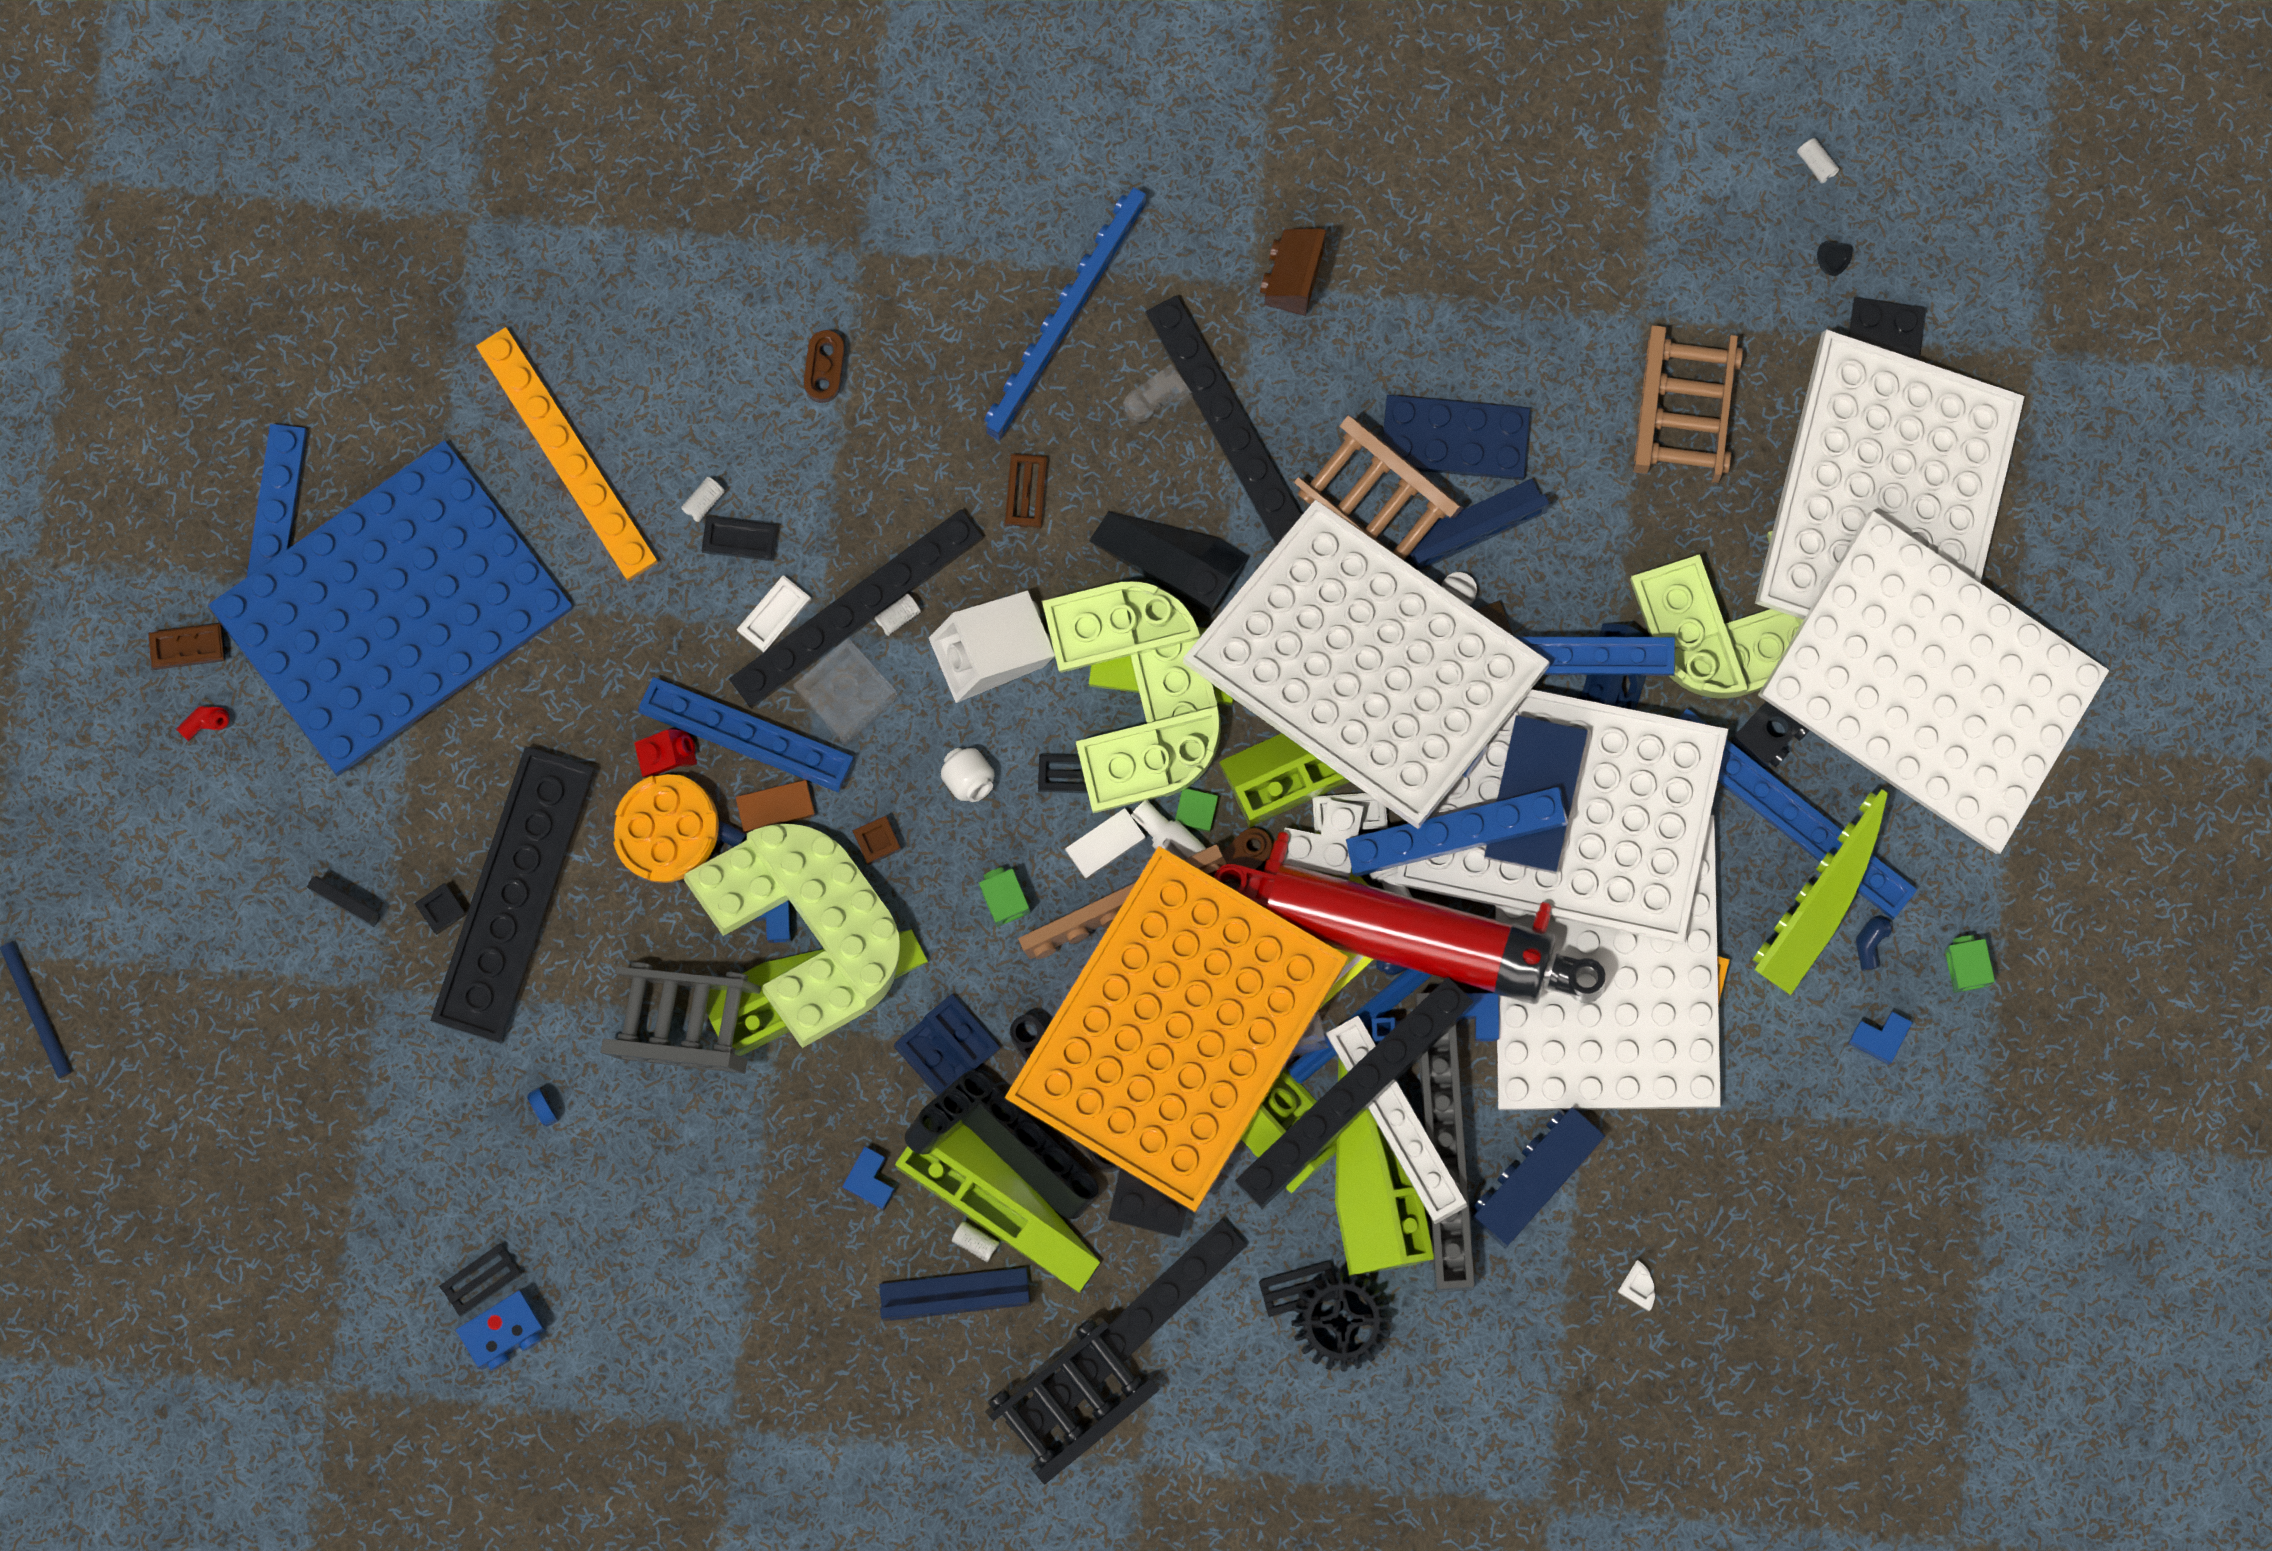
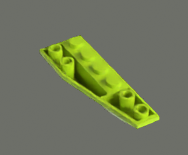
M1283 733L1219 761L1220 767L1249 828L1310 801L1316 796H1321L1351 782Z
M1882 789L1878 795L1872 792L1869 793L1858 809L1864 813L1856 826L1849 822L1837 840L1843 843L1835 855L1830 852L1826 854L1816 868L1821 873L1814 885L1806 882L1795 898L1800 903L1799 907L1793 915L1787 911L1773 929L1779 933L1772 945L1764 942L1752 959L1758 963L1754 969L1756 972L1789 995L1793 993L1829 942L1852 903L1867 869L1880 829L1888 794Z
M912 929L898 932L900 950L894 979L928 963ZM825 949L764 962L742 973L748 976V982L760 986L761 989L760 994L745 992L741 994L732 1047L735 1048V1055L742 1056L790 1032L764 995L763 985L824 952ZM710 989L706 1013L719 1038L727 991Z
M1338 1057L1339 1081L1348 1072ZM1367 1108L1336 1139L1335 1206L1349 1276L1413 1266L1434 1259L1424 1205Z
M962 1125L929 1154L921 1155L915 1153L907 1146L895 1164L899 1171L1078 1293L1082 1291L1100 1264V1261L1052 1207L965 1125Z

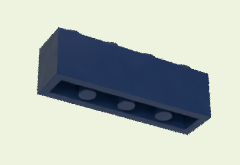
M1573 1107L1566 1114L1560 1109L1546 1124L1551 1131L1541 1141L1535 1137L1522 1151L1526 1159L1518 1168L1511 1164L1497 1179L1502 1185L1493 1196L1487 1191L1472 1207L1477 1211L1472 1220L1505 1249L1605 1138L1603 1133Z

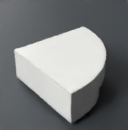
M1637 1260L1618 1293L1645 1310L1650 1311L1655 1299V1288L1648 1269L1640 1261Z

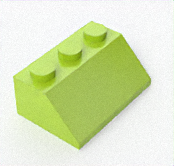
M1286 1067L1283 1068L1241 1138L1258 1158L1317 1102L1300 1083H1297L1292 1078ZM1336 1139L1286 1186V1189L1291 1194L1336 1155Z

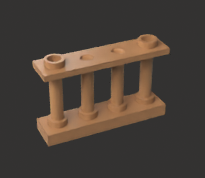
M1652 325L1648 338L1633 472L1647 474L1650 464H1657V461L1713 468L1711 482L1719 483L1722 473L1729 472L1731 452L1725 451L1733 373L1734 369L1740 370L1743 348H1737L1738 336L1730 335L1727 350L1671 343V339H1665L1666 327ZM1669 357L1725 364L1723 384L1667 378V374L1661 373L1662 360L1668 361ZM1665 392L1720 398L1719 419L1663 412V408H1657L1658 395H1665ZM1662 426L1717 433L1715 454L1659 447V443L1653 442L1654 429L1660 430Z
M1350 415L1339 426L1347 432L1343 436L1345 441L1312 482L1309 483L1301 477H1298L1294 482L1301 488L1297 494L1311 505L1317 500L1390 552L1392 551L1380 542L1377 537L1411 495L1416 496L1420 492L1429 500L1426 505L1428 509L1392 552L1403 561L1439 517L1443 519L1448 515L1450 518L1455 519L1464 508ZM1364 446L1374 455L1371 459L1373 463L1337 506L1321 492L1356 449L1360 451ZM1392 469L1401 477V480L1398 482L1400 487L1365 529L1352 519L1349 514L1383 472L1388 473Z

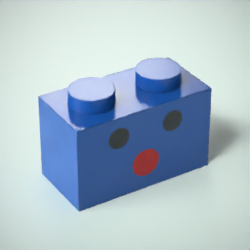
M520 1290L456 1329L477 1367L482 1370L489 1367L490 1371H494L510 1361L508 1354L519 1347L522 1351H526L542 1341L539 1335L546 1331L525 1294Z

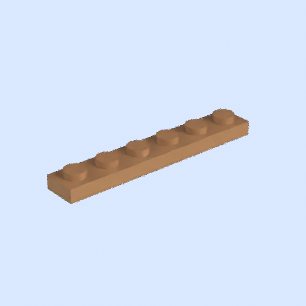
M1217 844L1184 859L1187 863L1213 878L1217 870L1227 864ZM1135 883L1018 938L1023 951L1029 959L1034 957L1036 959H1043L1055 953L1056 947L1068 941L1070 944L1084 940L1089 936V931L1100 926L1108 928Z

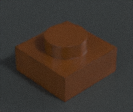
M886 816L852 830L868 865L901 851Z

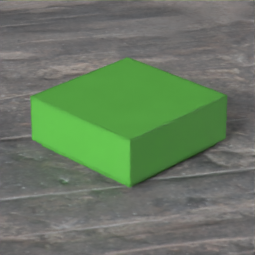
M1191 789L1182 790L1175 820H1178L1184 827L1210 833L1218 796Z

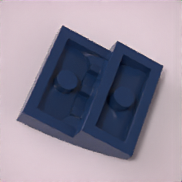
M953 994L926 1014L919 1024L896 1041L893 1046L937 1096L965 1072L977 1071L1000 1049L996 1042Z

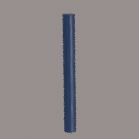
M9 942L2 945L0 951L58 1079H61L72 1073L14 943Z

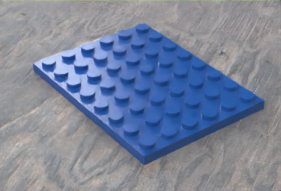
M445 440L208 604L209 609L336 777L573 609L567 598Z

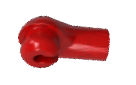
M199 706L176 730L189 742L201 729H225L229 725L230 717L228 712L221 707Z

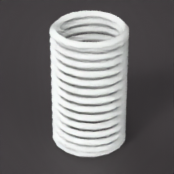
M1816 138L1808 140L1797 150V153L1808 164L1809 169L1817 176L1820 183L1826 182L1828 176L1829 178L1833 177L1839 171L1837 164L1831 160V157L1827 155L1828 153H1826V150L1822 148V145L1818 143Z
M706 477L705 481L699 485V488L693 492V495L687 499L681 508L686 514H691L696 522H700L702 516L708 512V509L714 505V502L725 491L712 478Z
M905 594L901 600L898 599L896 601V604L893 603L886 611L883 610L881 614L876 615L875 620L884 629L885 634L890 636L892 632L894 633L904 623L919 615L921 610L909 594Z
M965 1221L960 1224L952 1238V1242L957 1243V1245L960 1244V1247L965 1248V1250L968 1249V1252L973 1253V1255L986 1261V1263L989 1262L993 1252L999 1246V1241L993 1240V1238L988 1237V1235H985L982 1231L980 1232V1230H977V1228L972 1227V1225L967 1224Z

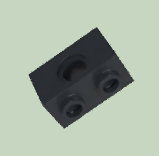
M1766 701L1734 735L1731 743L1762 768L1766 769L1769 764L1776 768L1790 753L1785 748L1795 737L1800 742L1810 730ZM1770 722L1780 723L1784 727L1785 735L1779 738L1771 736L1767 732L1766 725Z

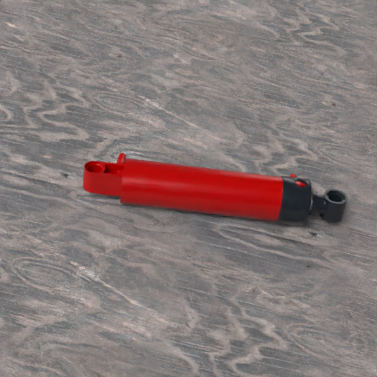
M1286 832L1278 833L1277 840L1274 841L1269 860L1267 859L1263 872L1236 864H1226L1221 866L1214 875V878L1221 883L1230 878L1238 880L1241 885L1235 891L1334 949L1445 979L1449 977L1452 981L1493 991L1497 995L1534 1005L1540 1000L1545 981L1549 982L1548 990L1570 995L1580 1003L1594 1002L1601 997L1604 991L1606 974L1603 966L1598 961L1589 958L1578 960L1560 954L1556 955L1555 961L1551 960L1556 938L1554 934L1546 932L1552 908L1551 904L1546 902L1540 904L1532 928L1515 923L1512 925L1285 864L1283 862L1290 837ZM1589 974L1596 979V984L1589 988L1582 987L1576 979L1580 975Z

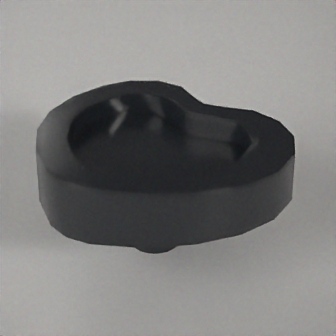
M1825 241L1821 243L1817 251V260L1820 268L1825 274L1831 276L1841 274L1848 267L1852 259V248L1845 243L1836 245L1835 243Z

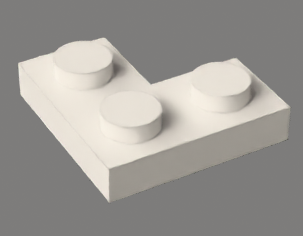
M1328 799L1321 835L1285 827L1284 832L1288 833L1290 837L1283 863L1330 876L1349 879L1351 863L1346 839L1358 836L1364 806Z

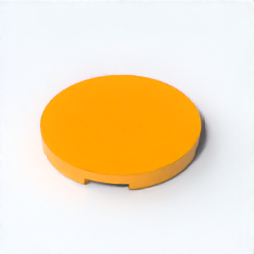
M681 775L650 776L641 780L624 795L615 812V841L613 843L617 855L630 871L649 881L668 883L684 879L685 873L707 861L717 841L719 820L712 798L699 784Z

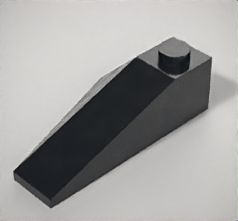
M1110 511L1107 512L1089 540L1090 543L1210 617L1249 558V556L1218 537Z

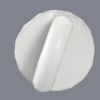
M1455 572L1448 575L1441 586L1468 606L1475 600L1477 593L1476 583L1466 573Z

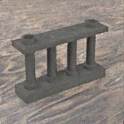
M631 962L630 968L616 966L615 974L632 980L622 1034H618L617 1040L603 1038L600 1053L621 1060L746 1073L748 1059L735 1055V1048L732 1047L742 992L760 994L761 987L748 982L747 975L727 972L726 978L655 971L652 965ZM646 982L663 984L654 1038L651 1037L649 1043H640V1038L636 1036ZM678 985L695 987L686 1040L681 1041V1047L671 1046V1041L668 1040ZM710 989L726 990L727 994L718 1043L713 1045V1050H703L700 1040Z

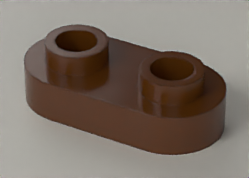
M830 330L817 332L812 336L808 344L804 388L808 397L818 403L832 401L838 395L841 386L845 348L841 337ZM831 346L834 351L830 356H823L820 353L822 347ZM820 380L829 382V387L824 391L816 388V384Z
M1249 828L1241 832L1222 854L1227 864H1236L1258 870L1271 854V839L1263 830ZM1251 840H1256L1260 843L1261 847L1258 851L1252 852L1248 850L1247 843ZM1232 878L1226 879L1223 884L1233 890H1236L1241 885L1238 880Z

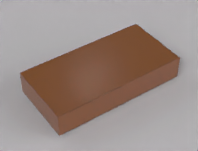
M806 780L736 797L745 833L764 826L786 824L815 817Z

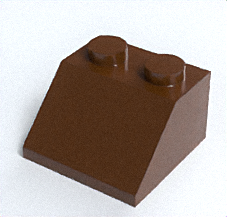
M1320 228L1284 229L1281 240L1274 239L1269 260L1275 261L1272 273L1265 272L1260 288V293L1265 294L1264 305L1306 316L1325 250L1326 230Z

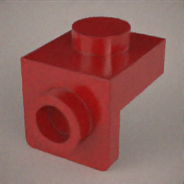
M667 729L634 742L642 777L656 776L679 766L691 767L697 764L695 744L690 733L683 730Z

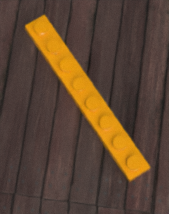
M505 327L476 345L479 353L627 582L658 563L657 559L508 329Z

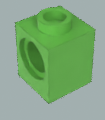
M1000 867L983 875L985 880L979 882V886L996 927L1030 914L1029 906L1013 869L1005 871L1003 867Z
M1974 935L1953 939V945L1948 946L1944 950L1953 992L1958 993L1990 987L1995 980L1986 939L1975 941Z

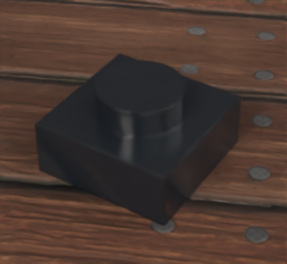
M445 883L414 903L436 935L467 915Z

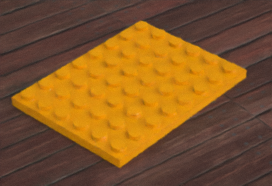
M1158 846L1011 1086L1005 1099L1197 1213L1349 961V957Z

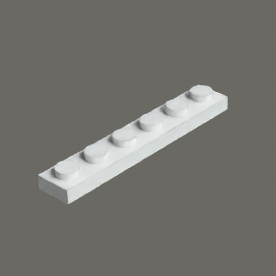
M1359 1016L1326 1033L1347 1072L1376 1046ZM1395 1082L1368 1109L1434 1224H1437L1466 1208L1467 1203L1398 1083Z

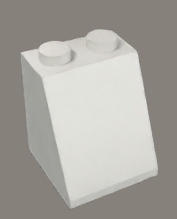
M1028 591L954 612L929 637L956 703L1041 669L1055 657L1051 637L1045 632L1040 620L1039 608L1032 601Z

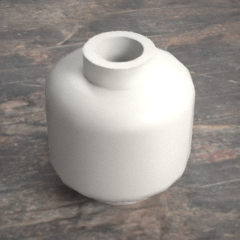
M957 748L947 754L944 759L945 764L941 769V779L958 800L976 802L990 793L995 777L994 770L977 749L966 748L962 750Z

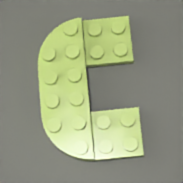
M1773 531L1768 532V534H1767V538H1768L1769 543H1770V540H1771V536H1772V532H1773ZM1700 554L1631 576L1630 578L1650 637H1675V676L1669 677L1688 691L1705 697L1735 698L1761 690L1804 620L1769 609L1724 624Z
M1132 581L1113 583L1042 601L1059 672L1062 673L1131 655L1147 724L1076 741L1092 812L1097 813L1162 796L1168 797L1181 792L1196 782L1205 773L1216 754L1220 740L1221 719L1213 684L1183 664V657L1201 637L1198 627L1186 607L1177 598L1154 585Z
M795 824L764 826L747 833V840L685 873L684 881L723 936L790 900L823 946L824 952L763 985L764 995L802 1048L872 1009L885 997L891 988L898 966L900 950L899 933L895 921L847 852L826 834L810 827Z

